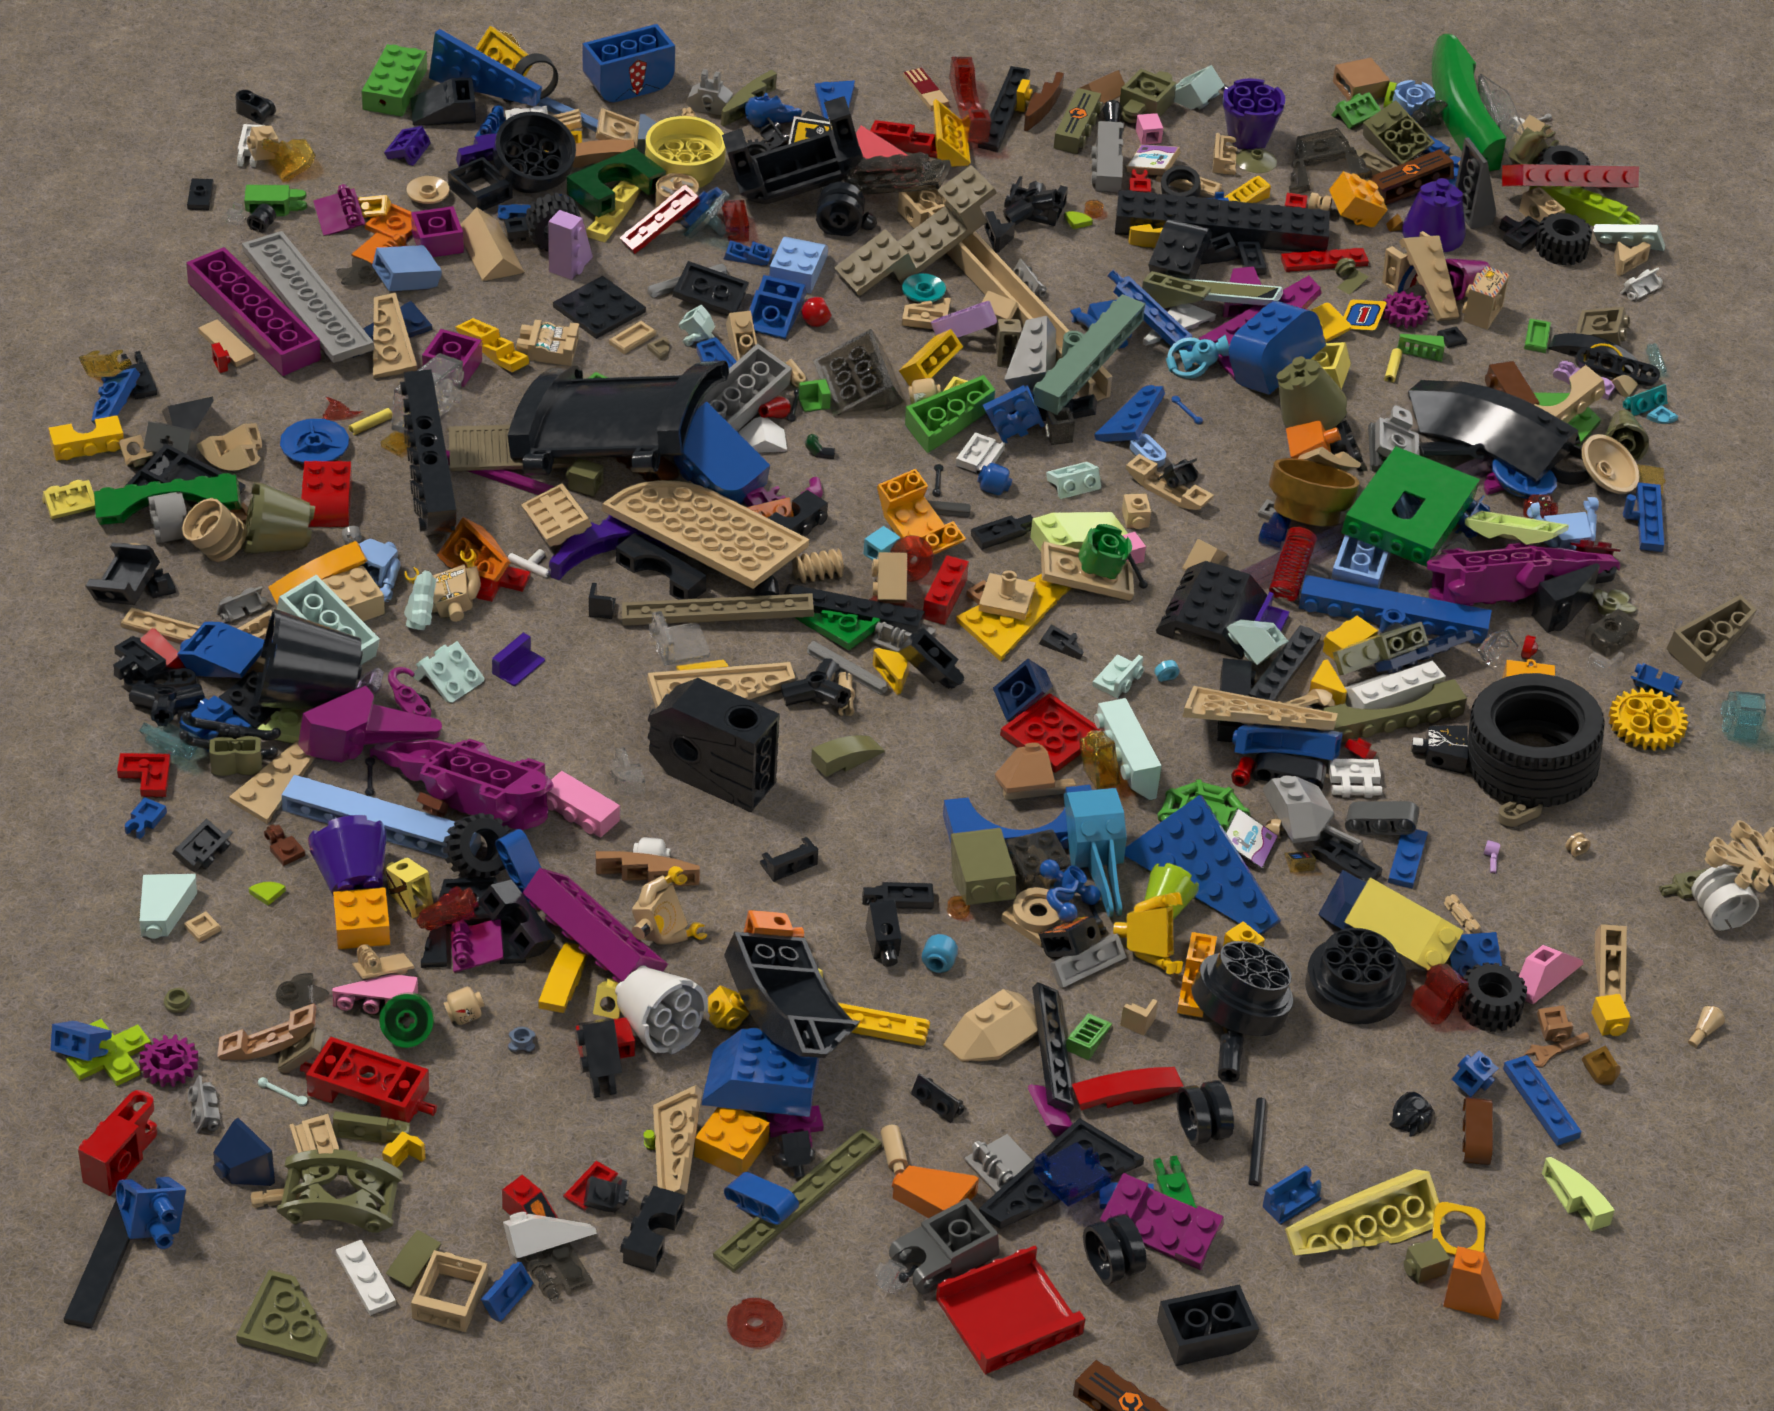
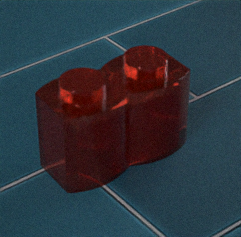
M1448 964L1434 965L1427 972L1425 984L1418 987L1413 993L1414 998L1411 1006L1431 1024H1440L1449 1017L1455 1004L1467 990L1469 983Z

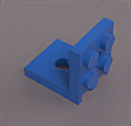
M1023 385L983 404L988 417L1004 443H1008L1007 438L1019 433L1020 437L1029 434L1027 429L1038 423L1040 427L1045 426L1039 409L1034 404V397L1028 385Z

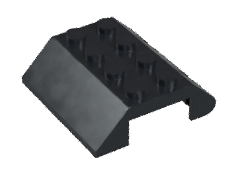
M1208 561L1198 563L1186 569L1180 585L1177 587L1165 611L1166 616L1162 617L1156 633L1174 639L1177 628L1219 640L1218 653L1242 659L1245 650L1240 644H1236L1231 640L1227 627L1239 620L1255 621L1267 594L1249 573Z

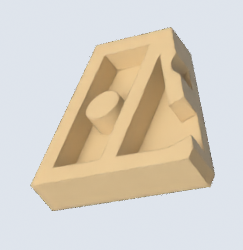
M944 298L943 303L938 304L926 301L920 304L905 305L902 326L933 329L931 325L933 320L949 314L951 298Z

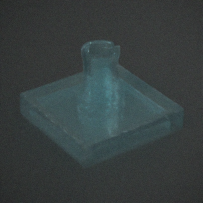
M723 190L721 196L717 197L709 205L710 207L683 235L691 239L708 224L720 237H723L730 229V226L717 216V212L730 197V194Z

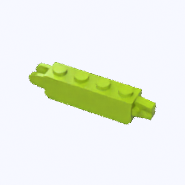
M1529 187V190L1540 187L1566 209L1565 213L1573 216L1576 215L1578 218L1584 219L1585 223L1591 226H1595V224L1639 225L1641 222L1640 217L1627 211L1628 206L1582 187Z

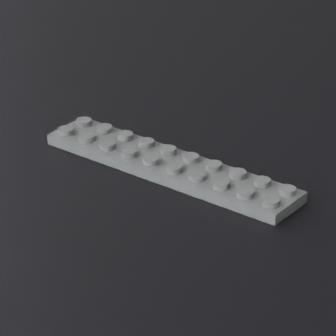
M283 231L242 243L244 253L294 315L320 339V347L333 363L375 350L372 339Z

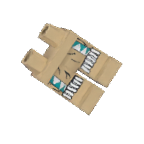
M535 320L533 326L522 324L520 338H518L516 344V351L528 355L530 361L535 360L572 366L579 338L578 323H570L569 327L555 326L549 322L541 323L542 320Z

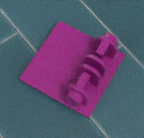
M346 184L339 185L336 194L313 200L323 236L365 224L355 189H350Z
M456 919L452 924L453 931L451 932L454 973L504 959L501 919L487 921L470 927L463 919Z

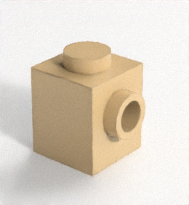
M272 126L251 127L250 136L247 137V145L254 160L275 159L278 137Z
M1124 494L1122 512L1126 528L1142 529L1149 527L1151 509L1147 494Z

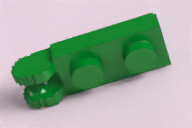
M1177 1155L1170 1156L1169 1166L1173 1174L1165 1175L1162 1160L1160 1158L1154 1159L1153 1166L1157 1175L1160 1192L1196 1208L1184 1172H1181V1164Z

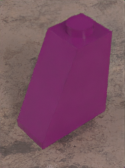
M1254 267L1233 268L1230 278L1231 283L1261 285ZM1224 302L1223 318L1236 317L1256 305Z

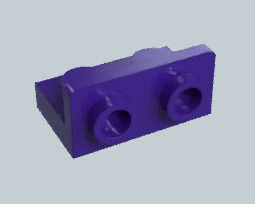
M423 126L402 129L385 150L384 154L387 159H402L405 157L408 165L414 166L431 142Z

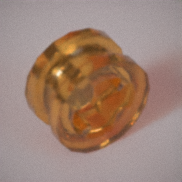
M1089 200L1085 203L1084 213L1090 218L1101 217L1104 205L1098 200Z
M960 895L953 896L948 900L947 913L950 917L963 919L969 915L970 905H966Z

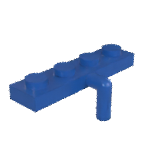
M1638 482L1636 496L1632 494L1627 496L1623 517L1625 519L1638 520L1640 550L1663 552L1664 532L1661 486ZM1637 496V511H1633Z

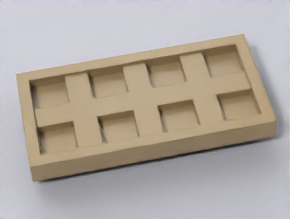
M563 484L521 504L526 515L549 547L560 545L567 538L581 534L592 526L587 515Z

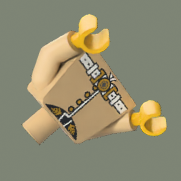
M471 548L472 556L469 559H465L463 550L460 552V557L467 563L468 568L462 565L433 575L436 579V587L433 596L432 613L438 612L440 618L450 617L452 621L457 622L463 619L464 611L470 610L473 607V599L478 594L481 582L478 568L474 566L477 555ZM413 567L416 573L414 578H409L405 571L407 582L412 583L413 586L417 575H419V571L415 567Z

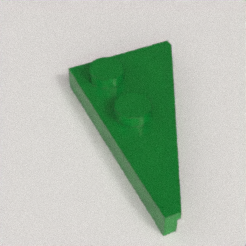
M822 610L821 614L814 613L813 617H794L849 651L875 631L877 623L880 622V619L874 617L872 621L858 620V615H846Z

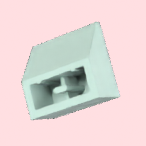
M1239 620L1227 627L1231 640L1236 644H1240L1245 650L1244 655L1246 658L1257 665L1267 660L1289 642L1274 623Z

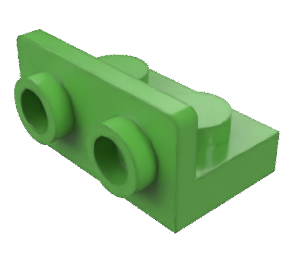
M1370 92L1363 95L1359 93L1348 102L1346 100L1339 102L1335 106L1336 110L1331 115L1332 117L1340 115L1348 129L1365 122L1381 111Z

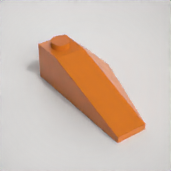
M462 517L455 528V532L449 536L437 556L450 568L462 565L468 568L467 563L461 559L460 552L463 550L465 559H469L472 556L471 548L477 555L474 566H477L479 576L498 582L511 563L488 531L482 526Z

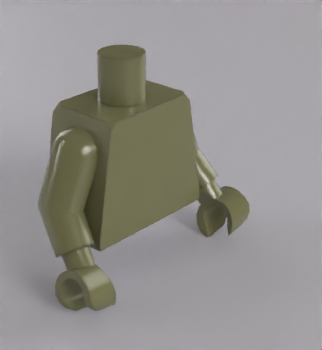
M1545 125L1540 132H1534L1527 127L1508 155L1512 162L1511 165L1537 164L1540 152L1544 148L1549 147L1544 138H1552L1556 134V132H1552L1546 135V130L1552 126ZM1554 140L1551 146L1558 145L1559 140Z

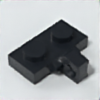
M1506 215L1501 219L1499 229L1505 231L1503 241L1521 250L1537 238L1540 222L1530 216H1527L1521 222H1517Z
M135 636L114 646L115 654L120 657L119 661L113 664L114 676L119 680L129 677L131 673H138V671L148 678L166 667V659Z

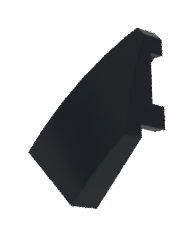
M1052 624L1039 642V645L1076 659H1081L1084 653L1083 649H1080L1078 646L1076 633L1069 635Z

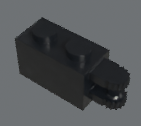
M924 627L911 634L898 651L933 684L940 682L945 688L953 689L964 683V675L955 666L959 659Z
M606 1018L578 1023L579 1030L575 1031L577 1045L582 1046L583 1057H580V1067L582 1073H586V1076L590 1078L593 1097H600L601 1090L598 1077L602 1076L607 1078V1089L610 1095L617 1094L614 1074L622 1073L614 1019Z

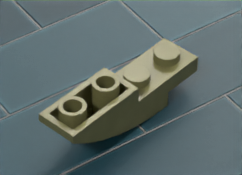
M1417 622L1356 642L1332 653L1339 675H1345L1382 660L1391 659L1429 645L1422 622Z

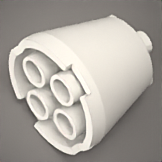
M644 965L638 967L624 981L620 982L615 989L619 1010L627 1018L630 1026L642 1043L655 1053L669 1052L674 1054L688 1046L700 1033L701 1030L698 1027L704 1012H708V998L701 986L690 979L651 969Z

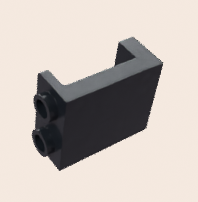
M112 543L110 548L115 556L102 579H89L85 586L94 600L106 603L135 605L160 561L154 550L148 545Z

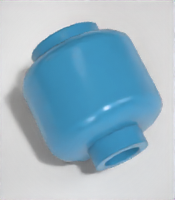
M932 935L926 941L922 952L923 964L933 972H947L954 965L958 954L956 942L947 935Z

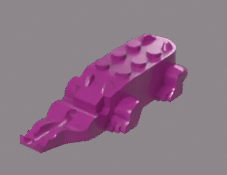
M1524 543L1508 544L1505 549L1475 552L1466 551L1465 549L1461 550L1460 548L1441 550V555L1434 556L1427 562V569L1433 573L1432 587L1429 589L1428 596L1431 599L1472 606L1478 602L1495 604L1501 600L1517 602L1519 599L1526 598L1537 592L1539 583L1552 579V575L1558 577L1596 563L1600 566L1598 573H1602L1604 570L1609 571L1612 567H1616L1619 571L1620 562L1609 554L1587 553L1564 548L1536 547Z
M473 739L463 740L456 744L437 740L378 743L370 749V757L376 755L385 764L399 767L410 780H422L432 797L444 800L450 808L456 809L459 812L470 815L484 813V815L492 814L494 819L500 818L503 820L502 826L507 825L509 828L521 830L537 827L548 818L547 793L552 790L554 784L545 773V763L530 758L513 763L490 755L484 743Z

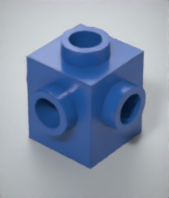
M1479 1050L1472 1057L1467 1054L1457 1066L1460 1069L1453 1076L1452 1080L1472 1097L1481 1088L1486 1091L1493 1084L1495 1079L1492 1076L1499 1068Z

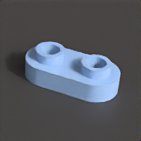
M1141 433L1138 440H1130V450L1136 456L1141 454L1158 464L1157 468L1165 464V450L1149 435Z

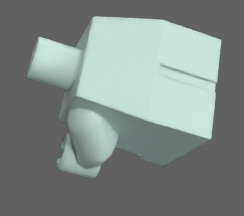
M702 305L687 312L678 325L689 334L683 340V343L688 347L695 341L700 342L704 339L708 340L715 337L711 333L715 328L711 315Z

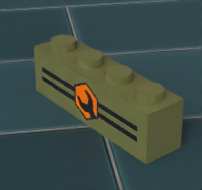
M1077 88L1055 132L1054 149L1078 154L1080 148L1084 149L1087 137L1091 135L1092 125H1096L1098 114L1102 112L1103 102H1100L1101 93Z

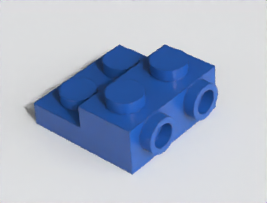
M215 695L209 700L206 698L201 700L198 708L191 713L196 718L251 728L249 723L233 714V707ZM181 716L179 722L180 731L186 730L191 736L210 740L216 737V731L186 725L182 721Z

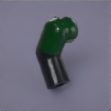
M815 434L807 436L805 446L814 457L834 459L835 448L822 447L818 440L819 437Z

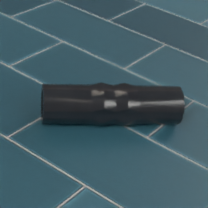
M1222 1026L1220 1038L1218 1078L1221 1081L1236 1082L1240 1078L1244 1037L1243 1034L1232 1031Z

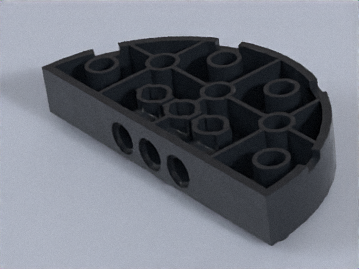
M432 369L404 372V381L400 382L401 396H405V399H403V409L406 415H403L404 428L407 430H404V442L409 446L406 448L407 459L411 463L409 469L410 477L413 479L410 480L411 494L416 496V498H413L414 512L420 516L418 518L419 531L424 532L425 535L454 533L456 526V504Z

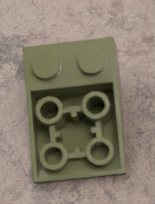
M1396 100L1363 122V136L1369 143L1400 165L1409 162L1435 144V141Z

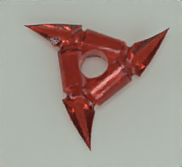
M326 397L330 404L325 410L322 419H345V417H351L363 411H350L341 401Z

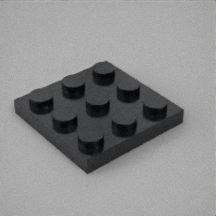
M604 276L553 302V308L572 322L578 323L580 328L595 339L646 312V307Z

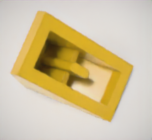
M880 648L874 649L873 666L884 680L888 682L897 695L901 694L910 671V662L899 652Z
M1323 660L1311 680L1309 692L1313 689H1323L1332 693L1335 706L1345 704L1347 690L1329 660Z

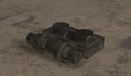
M569 1242L543 1250V1260L537 1259L534 1253L525 1257L531 1276L536 1277L539 1282L538 1287L543 1295L546 1294L550 1301L558 1299L559 1293L557 1289L561 1287L569 1295L592 1285V1278ZM551 1269L556 1277H548L545 1271Z

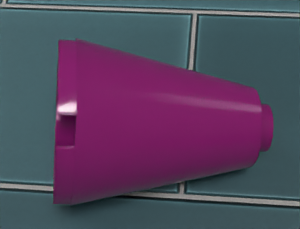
M1445 259L1455 301L1465 297L1467 288L1470 284L1473 285L1477 273H1481L1485 266L1490 267L1486 261Z

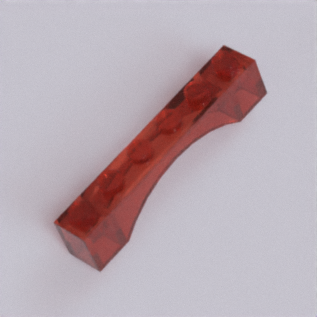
M951 57L949 80L967 141L976 144L988 142L991 119L988 110H983L979 103L972 57Z

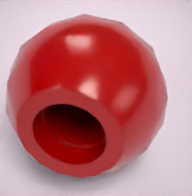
M822 297L809 298L802 307L801 314L803 320L812 327L824 326L832 316Z

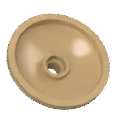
M1601 434L1593 435L1584 442L1582 446L1584 467L1589 476L1600 487L1612 493L1626 494L1637 486L1639 482L1637 464L1630 452L1620 442Z

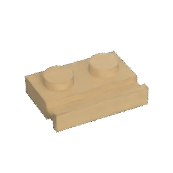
M328 1114L304 1120L302 1124L296 1126L290 1124L297 1153L317 1149L319 1154L333 1153L334 1149H339Z

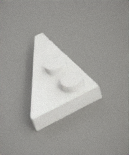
M1192 304L1173 306L1168 311L1186 330L1197 328L1199 324L1206 321L1212 322L1216 317V314ZM1152 329L1143 339V344L1147 346L1160 342L1162 337Z

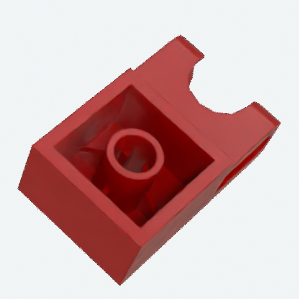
M141 1090L131 1092L105 1121H101L98 1124L94 1133L88 1139L82 1141L78 1153L83 1183L111 1196L116 1190L117 1182L125 1180L143 1160V1151L156 1138L158 1133L157 1124L149 1120L155 1109L154 1099L150 1093ZM138 1102L146 1103L138 1111L133 1109L134 1104ZM145 1128H148L150 1131L145 1133Z

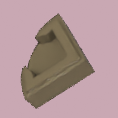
M666 336L647 344V349L659 360H662L669 353V340Z

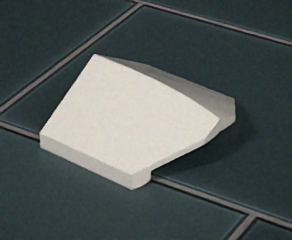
M755 418L739 431V434L757 452L787 451L784 429L768 418Z

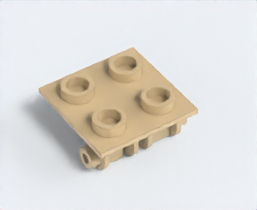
M361 945L357 949L358 962L352 963L361 978H366V980L390 973L402 975L407 973V970L414 969V965L404 953L379 958L369 945Z

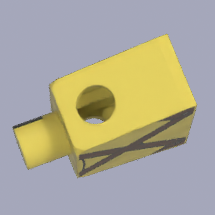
M404 858L396 863L391 862L385 866L384 874L387 876L389 894L412 919L434 908L429 872L409 858ZM415 894L424 903L415 908L417 901L413 897Z

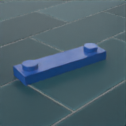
M1525 1055L1506 1061L1503 1070L1554 1143L1558 1146L1579 1139L1582 1131L1529 1056Z

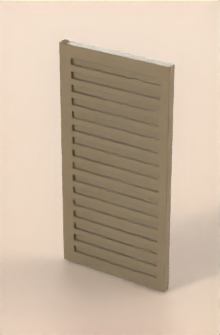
M510 425L448 426L450 471L523 469V459L512 460L510 458L508 443ZM556 458L552 468L573 466L575 458Z

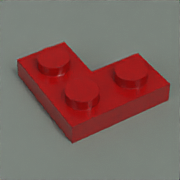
M508 566L498 582L480 577L481 587L476 598L492 602L500 587L523 592L531 577V571Z
M120 753L117 768L118 778H141V797H166L171 754Z

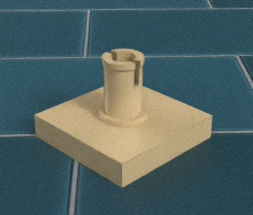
M1004 571L1002 575L989 573L979 603V611L1025 620L1035 591L1036 582L1017 579V574L1013 571Z

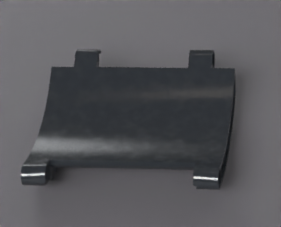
M726 360L703 361L694 364L682 375L586 379H583V371L578 366H556L549 368L531 383L516 409L508 432L510 458L512 460L523 459V471L526 475L550 474L554 459L595 457H632V472H657L661 456L683 455L688 431L698 406L711 388L728 379V363Z

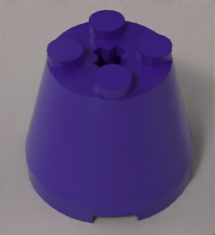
M1247 78L1236 80L1234 85L1228 89L1225 88L1223 108L1228 136L1236 139V142L1233 143L1238 149L1266 147L1285 107V95L1279 87L1273 88L1264 84L1265 80Z
M1444 178L1422 185L1404 219L1402 226L1404 238L1420 237V232L1423 231L1430 236H1440L1443 252H1450L1459 248L1466 236L1462 191L1449 184V181Z
M366 815L343 816L329 820V826L320 831L313 830L308 837L310 853L332 895L333 892L382 888L386 851V831L382 821L374 822L367 820Z

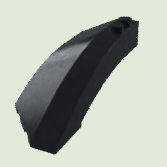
M744 932L733 933L724 957L747 1010L761 1030L774 1043L799 1056L826 1058L859 1025L860 1021L850 1018L828 990L805 938Z

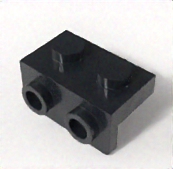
M206 818L174 849L172 854L195 873L201 867L206 870L216 859L213 855L217 852L222 854L231 845L229 839L233 832L229 829L224 834Z

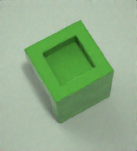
M826 379L799 383V400L804 412L830 409L831 392Z

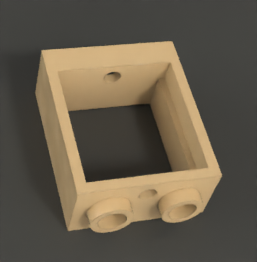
M434 1250L411 1302L412 1319L466 1332L488 1281V1264L477 1259H467L455 1256L449 1252L443 1253ZM439 1273L475 1282L465 1306L429 1298Z

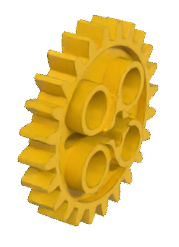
M1641 688L1638 693L1636 690L1631 689L1630 694L1623 691L1622 697L1617 695L1616 700L1612 701L1608 717H1610L1609 724L1613 725L1612 731H1618V738L1626 737L1625 743L1632 741L1634 742L1633 747H1637L1640 744L1643 750H1646L1647 746H1651L1652 750L1656 751L1657 746L1665 750L1666 745L1674 747L1675 742L1680 743L1681 738H1684L1686 733L1688 715L1683 714L1684 707H1678L1679 701L1671 702V695L1663 697L1662 691L1654 694L1653 689H1650L1648 693Z

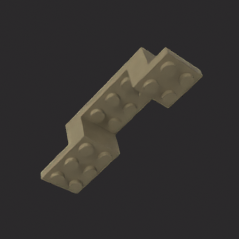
M970 165L937 190L945 205L943 208L899 241L886 229L835 266V271L858 296H861L889 274L902 285L906 278L919 274L987 223L980 206L997 194L995 188Z

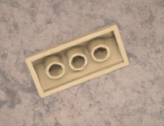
M476 207L460 225L463 230L464 246L482 281L524 273L498 220Z

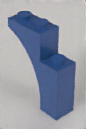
M1256 723L1253 725L1244 724L1234 732V752L1241 754L1259 752L1288 753L1333 761L1339 757L1343 733L1332 730L1320 731L1314 728Z

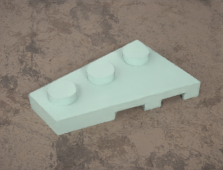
M1595 224L1594 234L1597 241L1604 244H1617V242H1621L1624 245L1637 246L1645 241L1651 245L1650 249L1660 251L1665 249V243L1658 225Z

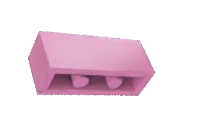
M563 771L551 779L554 786L547 793L548 810L557 811L568 822H575L582 826L588 834H595L600 838L620 821L619 804Z

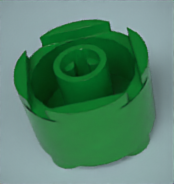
M1098 524L1096 528L1089 529L1078 553L1082 570L1087 574L1115 579L1122 571L1132 551V542L1129 537L1125 538L1121 535L1122 531L1119 528L1108 524Z
M403 992L387 1001L380 1013L379 1022L381 1031L387 1040L398 1047L409 1048L417 1046L427 1039L433 1029L435 1017L433 1008L427 999L416 993ZM405 1013H409L410 1017L415 1019V1021L410 1023L409 1027H406L405 1023L400 1021V1018L404 1017Z

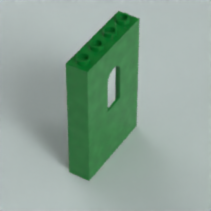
M1395 446L1346 514L1341 533L1427 567V562L1437 554L1475 498L1480 479ZM1404 492L1425 500L1414 517L1410 519H1401L1392 513L1393 507Z

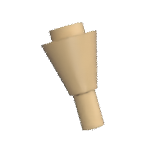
M1715 1006L1703 1007L1695 1029L1696 1032L1690 1038L1688 1044L1697 1048L1704 1038L1725 1024V1017L1719 1008Z

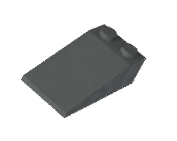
M1468 137L1464 139L1455 187L1463 193L1465 222L1472 229L1493 225L1496 207L1488 162Z

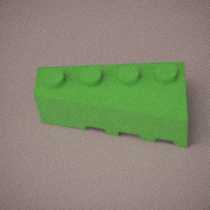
M982 375L906 406L905 425L923 449L929 453L986 414L983 404L995 399V389L988 379Z

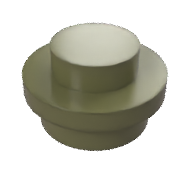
M1343 258L1338 261L1335 271L1341 277L1351 275L1356 270V263L1354 259Z
M182 988L169 990L164 998L165 1008L173 1013L183 1012L191 1005L190 995Z

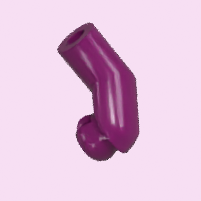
M813 477L809 480L810 487L805 490H809L821 498L823 490L820 478Z

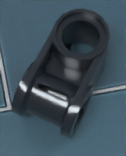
M240 90L236 93L237 114L262 125L265 122V118L276 113V107L271 100L261 97L250 90Z

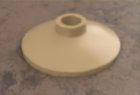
M435 176L415 178L409 182L406 188L408 197L422 204L438 203L449 195L448 183Z

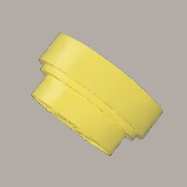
M692 116L666 118L657 122L648 130L645 156L666 170V175L671 173L687 174L696 179L699 188L713 180L715 174L722 169L725 163L726 147L722 138L724 133L718 126L705 119Z

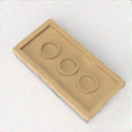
M1043 542L1041 546L1043 581L1128 601L1132 600L1134 596L1133 568L1129 561H1126L1122 571L1115 579H1108L1107 577L1095 574H1087L1082 570V564L1078 556L1079 549Z

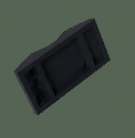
M166 443L140 472V475L149 483H169L174 479L194 480L198 476L211 478L223 474ZM239 482L241 494L245 490L246 485ZM185 500L192 508L198 504V502Z

